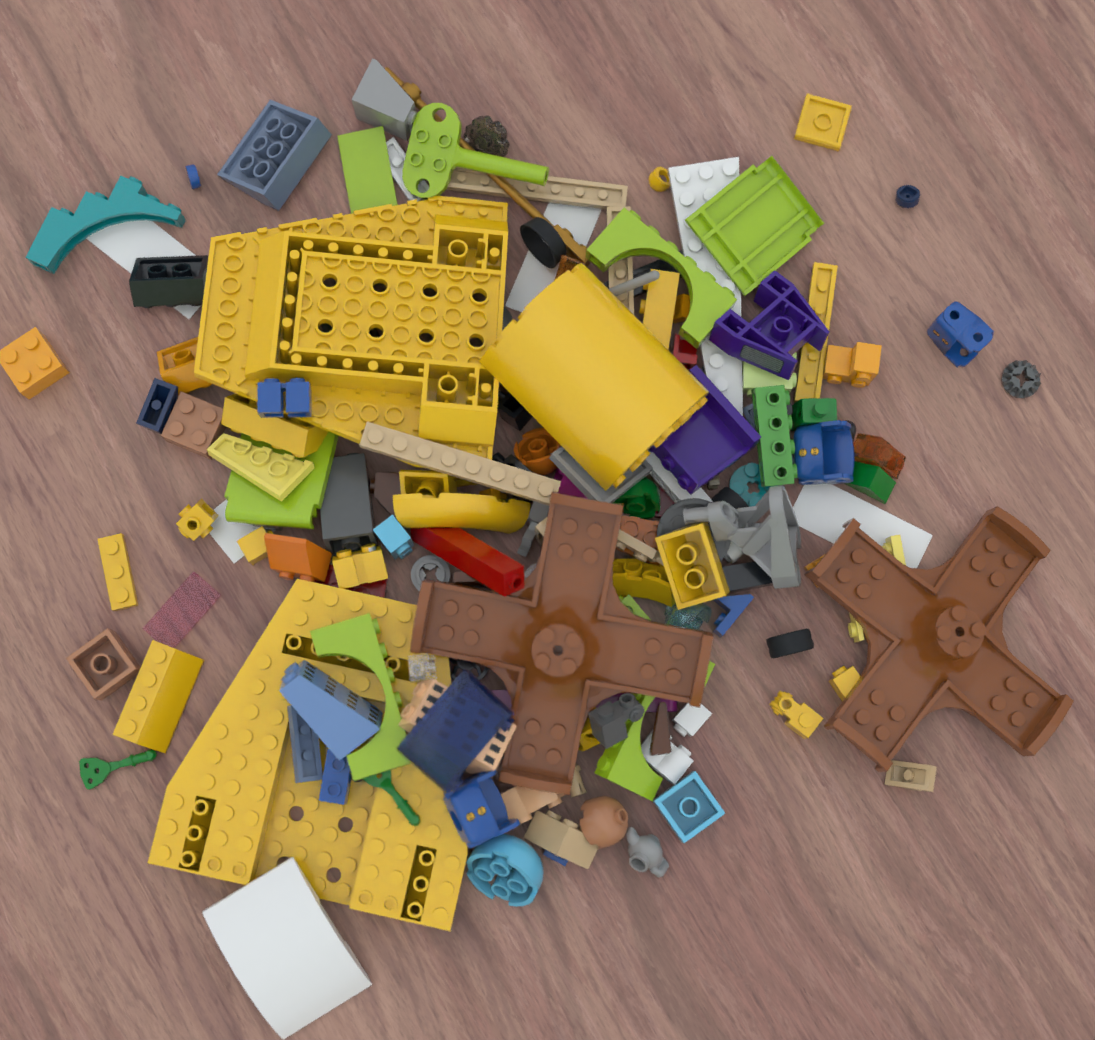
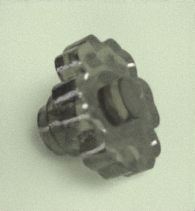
M488 115L484 117L479 116L465 127L464 139L475 151L501 157L507 155L509 148L507 131L499 121L493 122Z

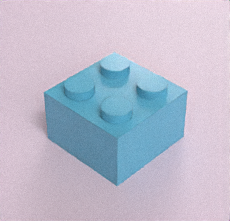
M692 771L653 799V803L682 843L690 840L725 814L696 771Z

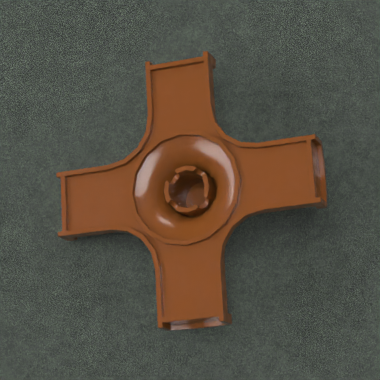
M552 491L542 551L535 570L524 580L525 588L506 597H503L494 590H484L431 579L422 581L414 619L410 652L417 654L424 652L486 666L504 681L511 697L510 722L517 725L505 749L499 777L501 782L533 790L570 795L581 733L588 713L602 700L618 693L643 694L689 703L690 706L700 708L712 649L713 633L653 622L635 615L620 601L613 585V561L624 504L601 502Z
M996 506L985 512L954 555L945 563L928 570L917 569L902 564L859 528L861 524L856 519L852 518L845 522L842 526L845 529L818 564L804 575L851 613L860 624L868 644L867 664L858 682L824 727L827 730L835 729L877 764L874 769L878 772L888 771L893 765L891 760L920 721L930 712L942 708L961 709L980 720L1022 756H1035L1056 731L1074 700L1067 694L1060 695L1013 656L1008 650L1002 627L1003 613L1007 604L1039 560L1046 558L1051 550L1026 525Z

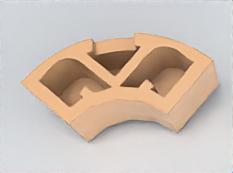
M515 786L502 793L501 797L505 804L508 820L518 819L520 824L532 819V812L545 805H548L550 809L562 803L561 797L566 794Z

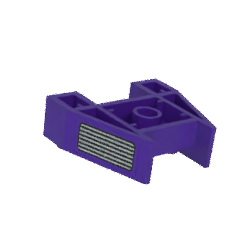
M774 270L760 282L754 298V302L765 310L748 323L733 310L729 309L715 321L709 340L726 354L789 380L798 362L792 355L806 342L818 351H821L829 330L795 285Z

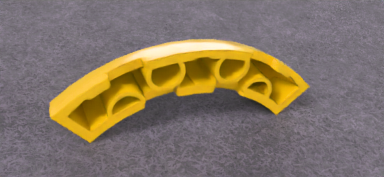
M421 493L393 495V508L396 518L405 528L459 527L510 534L517 532L524 526L530 512L529 502L509 499L508 503H506V500L497 499L496 496L440 493L439 498L433 495H422Z
M630 558L614 559L613 585L618 596L626 597L630 595L631 597L646 598L663 603L671 608L674 607L676 602L663 565L648 564L638 559Z

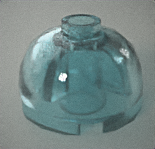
M675 603L672 607L668 606L666 608L664 624L704 631L700 627L704 621L706 623L709 622L712 613L711 607L705 603H700L678 610Z

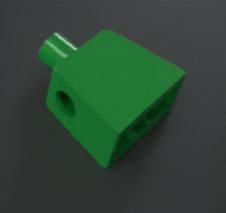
M804 398L793 404L791 415L792 429L790 431H796V428L800 426L837 421L836 399Z

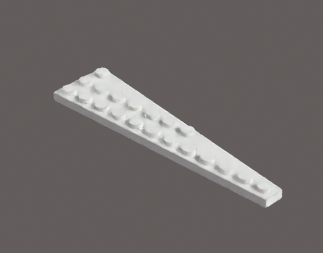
M739 157L668 168V175L683 255L691 257L697 263L699 269L703 272L711 273L716 279L715 282L722 287L729 288L735 294L737 301L731 310L741 317V291L685 221L686 218L739 176ZM709 335L700 345L705 375L743 416L742 360L722 351L709 340Z

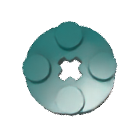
M748 463L739 467L729 480V488L740 495L749 507L755 506L770 488V486L761 487L759 464ZM747 483H757L759 492H752L750 494Z

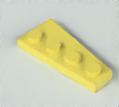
M225 433L207 448L209 456L281 502L315 468L311 461L305 460L303 462L286 453L281 455L273 452L271 448L265 446L260 448L252 445L249 441Z

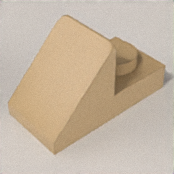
M891 760L893 765L886 772L885 785L933 792L936 766Z

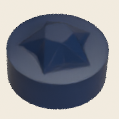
M904 185L897 189L895 201L899 206L913 208L919 203L920 191L915 186Z

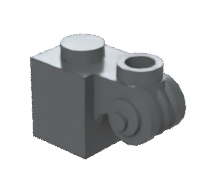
M625 693L613 704L609 701L588 713L592 734L607 749L628 737L625 722L628 719L632 722L638 721L642 718L645 709L635 699L633 694Z

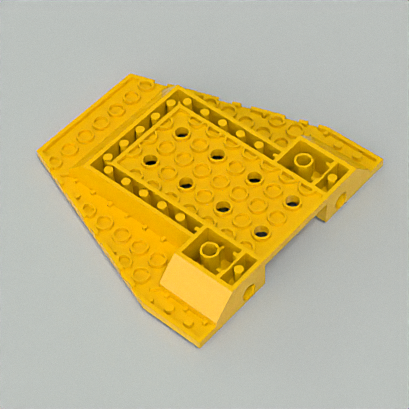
M437 195L422 201H417V199L409 200L406 204L395 206L388 204L356 210L354 213L347 215L342 213L334 214L331 218L320 220L312 218L280 224L277 228L267 229V227L250 233L241 234V232L211 237L194 376L256 402L257 382H264V379L275 378L279 379L281 383L290 382L292 378H303L305 382H309L311 385L312 417H295L358 444H360L368 421L492 460L499 381L479 361L492 343L495 344V341L501 336L500 333L502 332L508 244V203ZM332 278L336 280L337 284L333 287H327L323 284V281ZM377 283H382L387 289L383 292H377L373 286ZM427 288H432L437 294L433 297H427L423 291ZM475 293H481L486 299L482 302H477L472 296ZM327 323L333 329L328 333H323L318 328L321 324ZM373 328H378L383 332V335L375 338L369 334V331ZM423 333H429L432 335L433 340L431 342H423L419 336ZM472 338H479L483 345L473 347L469 341ZM283 392L284 413L288 415V413H286V392ZM405 462V463H407V464H409V465H412V466H414V467H422V466H418V465H415V464H412V463H409V462Z
M297 579L167 785L148 863L246 885L278 866V861L281 857H294L319 899L350 905L349 909L451 931L468 848L457 832L444 803L443 793L461 783L460 767L409 732H405L408 742L414 741L418 756L413 757L414 763L392 769L391 781L398 794L404 800H408L407 803L419 815L420 824L417 826L408 823L409 821L400 809H397V804L390 794L384 789L369 785L364 780L355 782L351 779L348 802L345 805L319 801L322 780L295 783L287 706H291V704L279 691L282 683L281 679L285 675L284 671L294 662L300 664L303 660H306L380 709L383 713L382 724L386 700L383 686L375 673L363 663L352 658L343 656L318 658L310 633L312 630L370 613L371 619L377 618L381 633L376 634L379 644L384 642L388 655L387 658H383L386 668H392L395 682L391 683L393 693L399 691L403 705L398 707L400 716L403 709L410 704L414 696L413 690L419 682L435 679L452 689L449 657L424 652L420 654L410 652L417 605ZM376 733L350 753H354L360 750L362 747H364L368 742L371 741V739L376 735ZM319 738L323 774L329 748ZM377 774V778H382V774ZM295 806L301 807L304 812L303 818L299 821L293 820L290 816V811ZM344 817L350 818L353 822V827L349 832H344L339 827V822ZM332 867L339 869L341 872V878L338 882H331L327 877L328 870Z

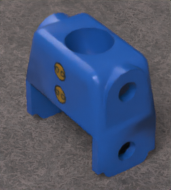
M957 301L952 302L927 329V335L956 367L959 365L962 367L966 366L992 340L994 331L980 317ZM966 349L968 356H962L960 350Z
M840 420L828 421L796 428L794 432V459L797 466L798 484H842L854 481V444L850 432L851 424L849 422Z
M496 770L476 773L443 793L444 803L457 832L468 848H473L491 838L500 836L520 824L518 819L508 820L501 794L491 779V776L497 773Z

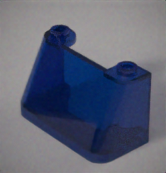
M465 669L402 740L397 751L445 794H448L450 791L455 793L464 782L461 779L464 774L463 772L496 733H499L501 730L506 732L513 725L515 720L512 717L515 713L479 679Z

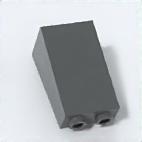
M350 453L347 456L333 458L320 509L323 541L327 551L332 553L331 560L333 556H337L336 552L351 549V552L359 551L361 546L372 543L378 546L377 536L373 531L376 525L365 453Z

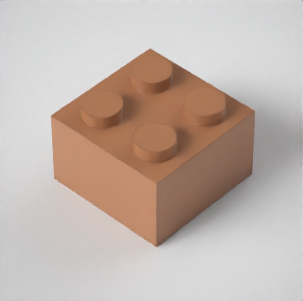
M180 392L161 437L168 443L212 460V457L208 455L207 448L226 429V426L221 425L223 408Z
M108 628L66 658L92 697L101 701L137 676L141 668L118 634Z

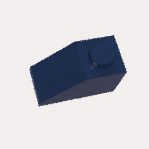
M154 378L136 424L162 434L178 399V387Z

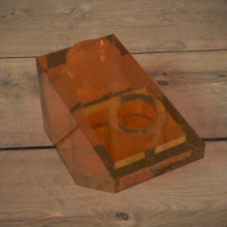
M858 433L854 442V457L857 462L879 466L891 478L898 479L906 459L902 453L879 436Z

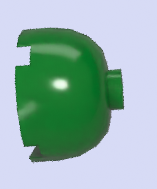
M644 477L616 499L613 504H624L622 513L630 514L629 517L650 519L655 516L656 511L660 512V491L653 481Z

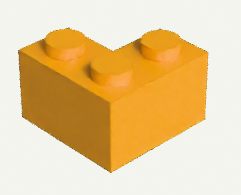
M857 342L853 348L828 345L822 379H827V382L831 384L851 383V386L857 388L868 386L878 375L882 345Z

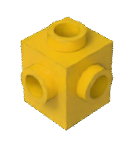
M201 498L193 507L188 504L178 514L181 519L176 525L179 526L178 529L183 536L194 541L199 536L202 538L206 537L213 530L211 524L219 515Z

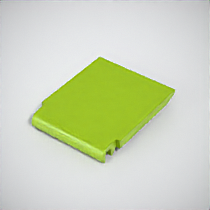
M770 156L757 168L754 164L685 219L689 227L744 296L812 240L810 235L824 224L773 156Z
M328 432L316 452L304 458L295 457V459L303 462L305 460L313 462L315 468L282 502L231 470L224 495L228 501L225 510L226 521L314 529L312 517L317 518L316 508L321 509L339 435ZM241 433L240 439L249 441L254 446L260 448L265 446L271 448L275 453L292 455L289 451L275 449L269 443L255 441L251 439V436Z

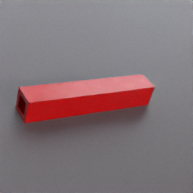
M410 528L412 541L503 597L525 588L524 565L461 528Z

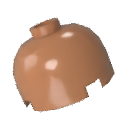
M598 796L586 800L582 804L580 811L584 810L583 818L580 819V826L588 843L591 845L596 844L599 846L598 849H603L622 840L627 833L628 814L619 801L608 796Z

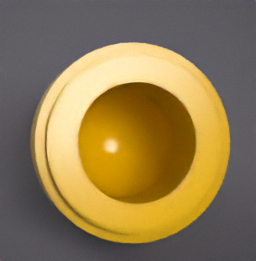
M656 167L650 173L648 182L654 191L663 192L671 187L667 169ZM659 175L665 176L667 182H664Z

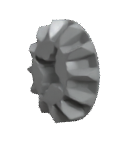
M426 555L419 558L411 570V580L418 591L421 589L422 581L426 578L423 568L429 571L437 568L435 576L438 581L448 583L450 580V569L447 563L435 555Z

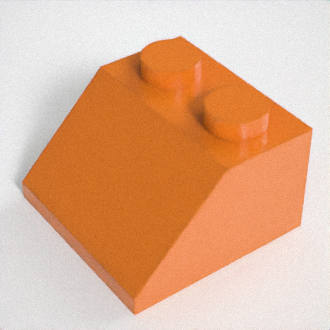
M265 533L264 541L270 569L278 572L280 578L293 581L294 577L310 582L315 580L325 582L332 553L307 539Z

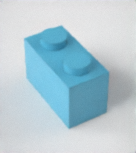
M391 515L373 529L378 539L395 560L398 557L403 559L413 551L411 547L414 546L411 537L394 515Z

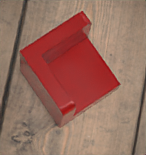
M675 334L672 354L690 370L697 364V349L688 341L680 339L679 334Z

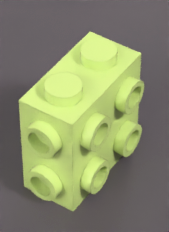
M797 352L792 355L795 359H797ZM742 361L743 393L747 394L748 397H752L751 390L757 387L785 385V390H788L789 394L793 387H796V373H793L791 378L786 380Z

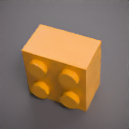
M36 327L0 350V364L18 391L29 400L70 373L45 335Z

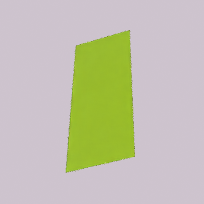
M383 126L338 135L351 214L356 210L388 204H392V206L397 205Z

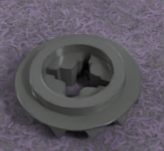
M1016 360L1004 369L1002 384L1010 395L1016 398H1027L1037 392L1041 384V373L1037 371L1036 365L1028 363L1027 360ZM1024 371V378L1029 381H1025L1020 386V379L1015 376H1019Z

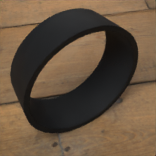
M535 217L520 227V234L526 247L544 266L555 268L566 256L567 250L561 236L543 218Z

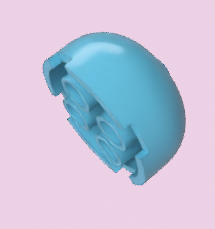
M502 834L475 846L466 861L469 869L466 874L472 884L492 900L496 895L503 900L509 901V906L519 907L530 904L534 900L543 881V865L537 852L528 843L512 835ZM495 874H497V877L491 886L488 881H492Z

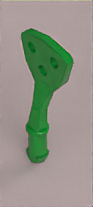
M150 749L139 754H131L128 758L115 762H107L99 758H82L79 761L80 776L86 789H93L103 783L111 772L121 767L131 765L135 767L140 763L151 762L157 757V753L155 750Z
M391 770L381 773L382 778H377L376 774L363 779L369 785L384 789L390 794L397 804V809H400L409 821L408 823L413 826L420 824V817L407 803L408 800H404L395 790L391 781Z

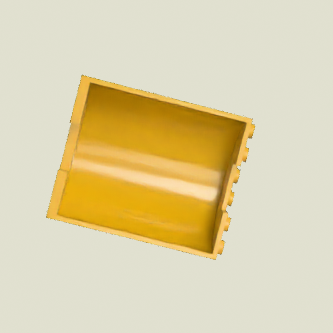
M582 263L576 265L571 271L567 270L541 291L518 316L519 321L513 319L500 333L501 336L495 341V344L492 343L479 361L605 491L612 485L617 488L626 479L624 474L629 469L633 473L651 454L648 450L653 445L658 448L672 432L674 433L680 426L685 424L708 401L706 396L709 391Z

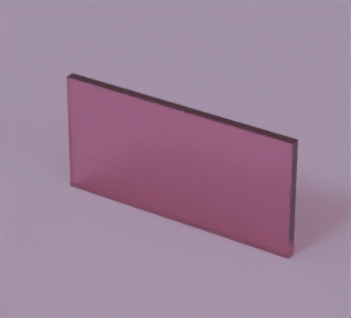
M193 571L142 629L157 642L175 648L220 598L221 594Z

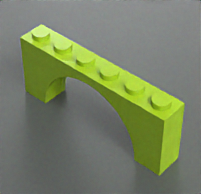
M625 207L586 250L585 258L602 272H605L616 262L632 256L656 257L672 265L683 277L690 296L689 314L678 334L696 349L710 335L715 321L729 309H732L737 301L735 294L729 288L720 286L715 282L716 279L711 273L703 272L699 269L697 263L691 257L682 255L674 243L671 241L666 242L660 237V233L653 226L645 225L636 212L628 211Z
M370 613L310 631L318 658L343 656L355 659L375 673L384 689L386 707L380 730L360 750L346 755L353 780H361L414 763L413 757L418 756L414 741L408 742L405 733L407 731L398 726L402 719L398 707L403 705L399 691L393 693L391 683L395 682L392 668H386L383 658H387L388 655L384 642L379 644L376 634L381 633L377 618L371 619Z
M709 661L705 686L715 666L711 661ZM631 693L644 707V714L636 722H632L630 719L625 722L628 737L607 749L605 748L603 755L597 762V768L594 773L643 798L653 801L663 778L658 776L649 767L641 749L640 730L645 712L655 697Z

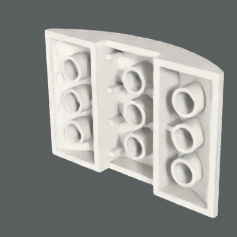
M294 857L289 858L202 911L218 946L239 982L266 1021L283 1040L372 985L371 980L348 943L344 942L324 910L318 895Z

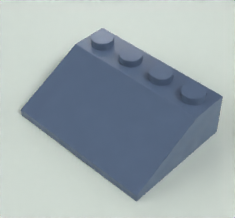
M269 100L217 175L262 204L279 211L332 134L317 117Z

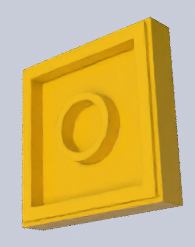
M807 93L794 139L839 151L852 105Z

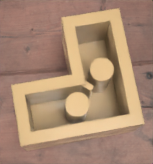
M536 810L524 838L559 857L589 869L599 846L588 843L583 835L581 826L577 830L578 824L566 818L561 822L562 816L548 810L544 814Z

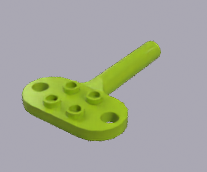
M431 103L424 106L417 113L413 122L402 172L405 187L414 196L421 199L440 196L447 189L452 172L457 167L541 186L546 185L549 167L462 148L459 144L462 124L458 114L450 106L443 103ZM438 110H445V119L441 122L435 121V113ZM427 180L429 182V189L424 193H420L418 190L419 183Z

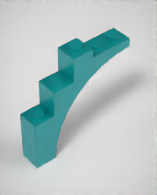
M120 175L109 199L101 193L95 192V194L86 191L74 214L65 208L58 210L51 207L25 258L32 265L54 274L63 259L79 243L91 234L108 226L128 221L147 220L167 223L182 228L186 219L181 213L182 210L173 204L166 206L159 203L160 200L147 194L140 180L131 176L128 179Z

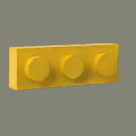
M120 533L97 539L112 611L139 606L124 534Z

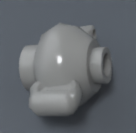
M628 827L626 837L629 843L628 854L631 867L639 872H645L647 869H650V872L655 876L663 877L669 868V863L663 857V850L659 839L652 834L639 836L633 827Z

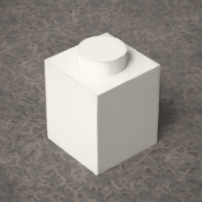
M686 703L672 719L675 723L673 728L683 737L686 734L692 737L712 713L702 704L699 708Z

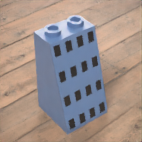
M303 660L300 664L294 662L284 671L285 675L281 679L282 683L279 691L339 761L380 730L383 714L380 709L306 660Z

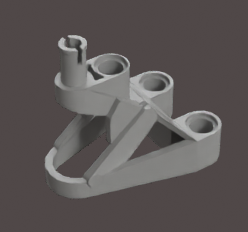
M784 485L770 486L766 494L752 507L735 509L726 501L708 502L707 507L684 508L683 517L686 525L709 522L715 541L731 540L742 548V552L749 555L770 576L774 589L801 586L800 568L797 560V549H801L800 528ZM770 509L771 514L762 523H756Z

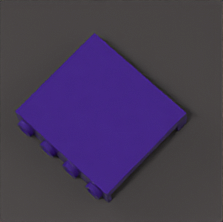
M697 365L691 368L689 372L709 391L706 396L708 399L707 403L696 411L685 424L680 426L674 433L672 432L658 448L653 445L649 449L650 452L660 459L662 466L675 476L680 487L687 490L690 495L754 449L761 439L757 431Z

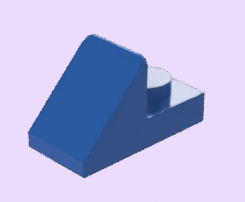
M751 594L713 599L714 602L728 612L727 614L722 612L713 624L717 627L713 632L721 638L754 597Z

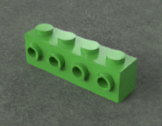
M785 385L753 388L751 393L755 430L761 436L757 443L761 487L794 484V479L797 478L798 474L796 464L792 463V454H795L794 440L790 439L789 430L792 429V417L787 415V405L790 404L789 391L785 390Z

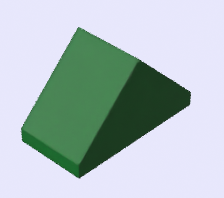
M854 461V481L843 483L883 504H886L896 484L879 466Z

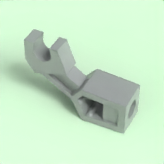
M533 502L527 519L530 525L522 538V543L517 551L518 554L527 556L535 537V526L548 517L550 506Z

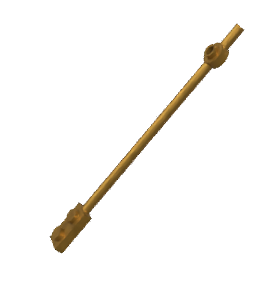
M388 67L385 68L414 101L417 109L421 110L427 105L421 99L420 95L422 93L416 84L404 83ZM435 113V121H443V119L437 113ZM460 136V146L465 149L474 150ZM487 174L533 219L535 217L543 218L554 227L566 246V256L574 264L582 263L586 267L590 265V261L585 258L587 247L583 244L579 245L573 239V235L568 229H562L558 224L554 226L504 177Z

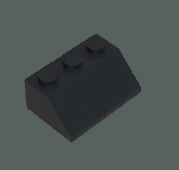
M209 256L136 258L129 279L134 307L152 308L154 306L202 305Z

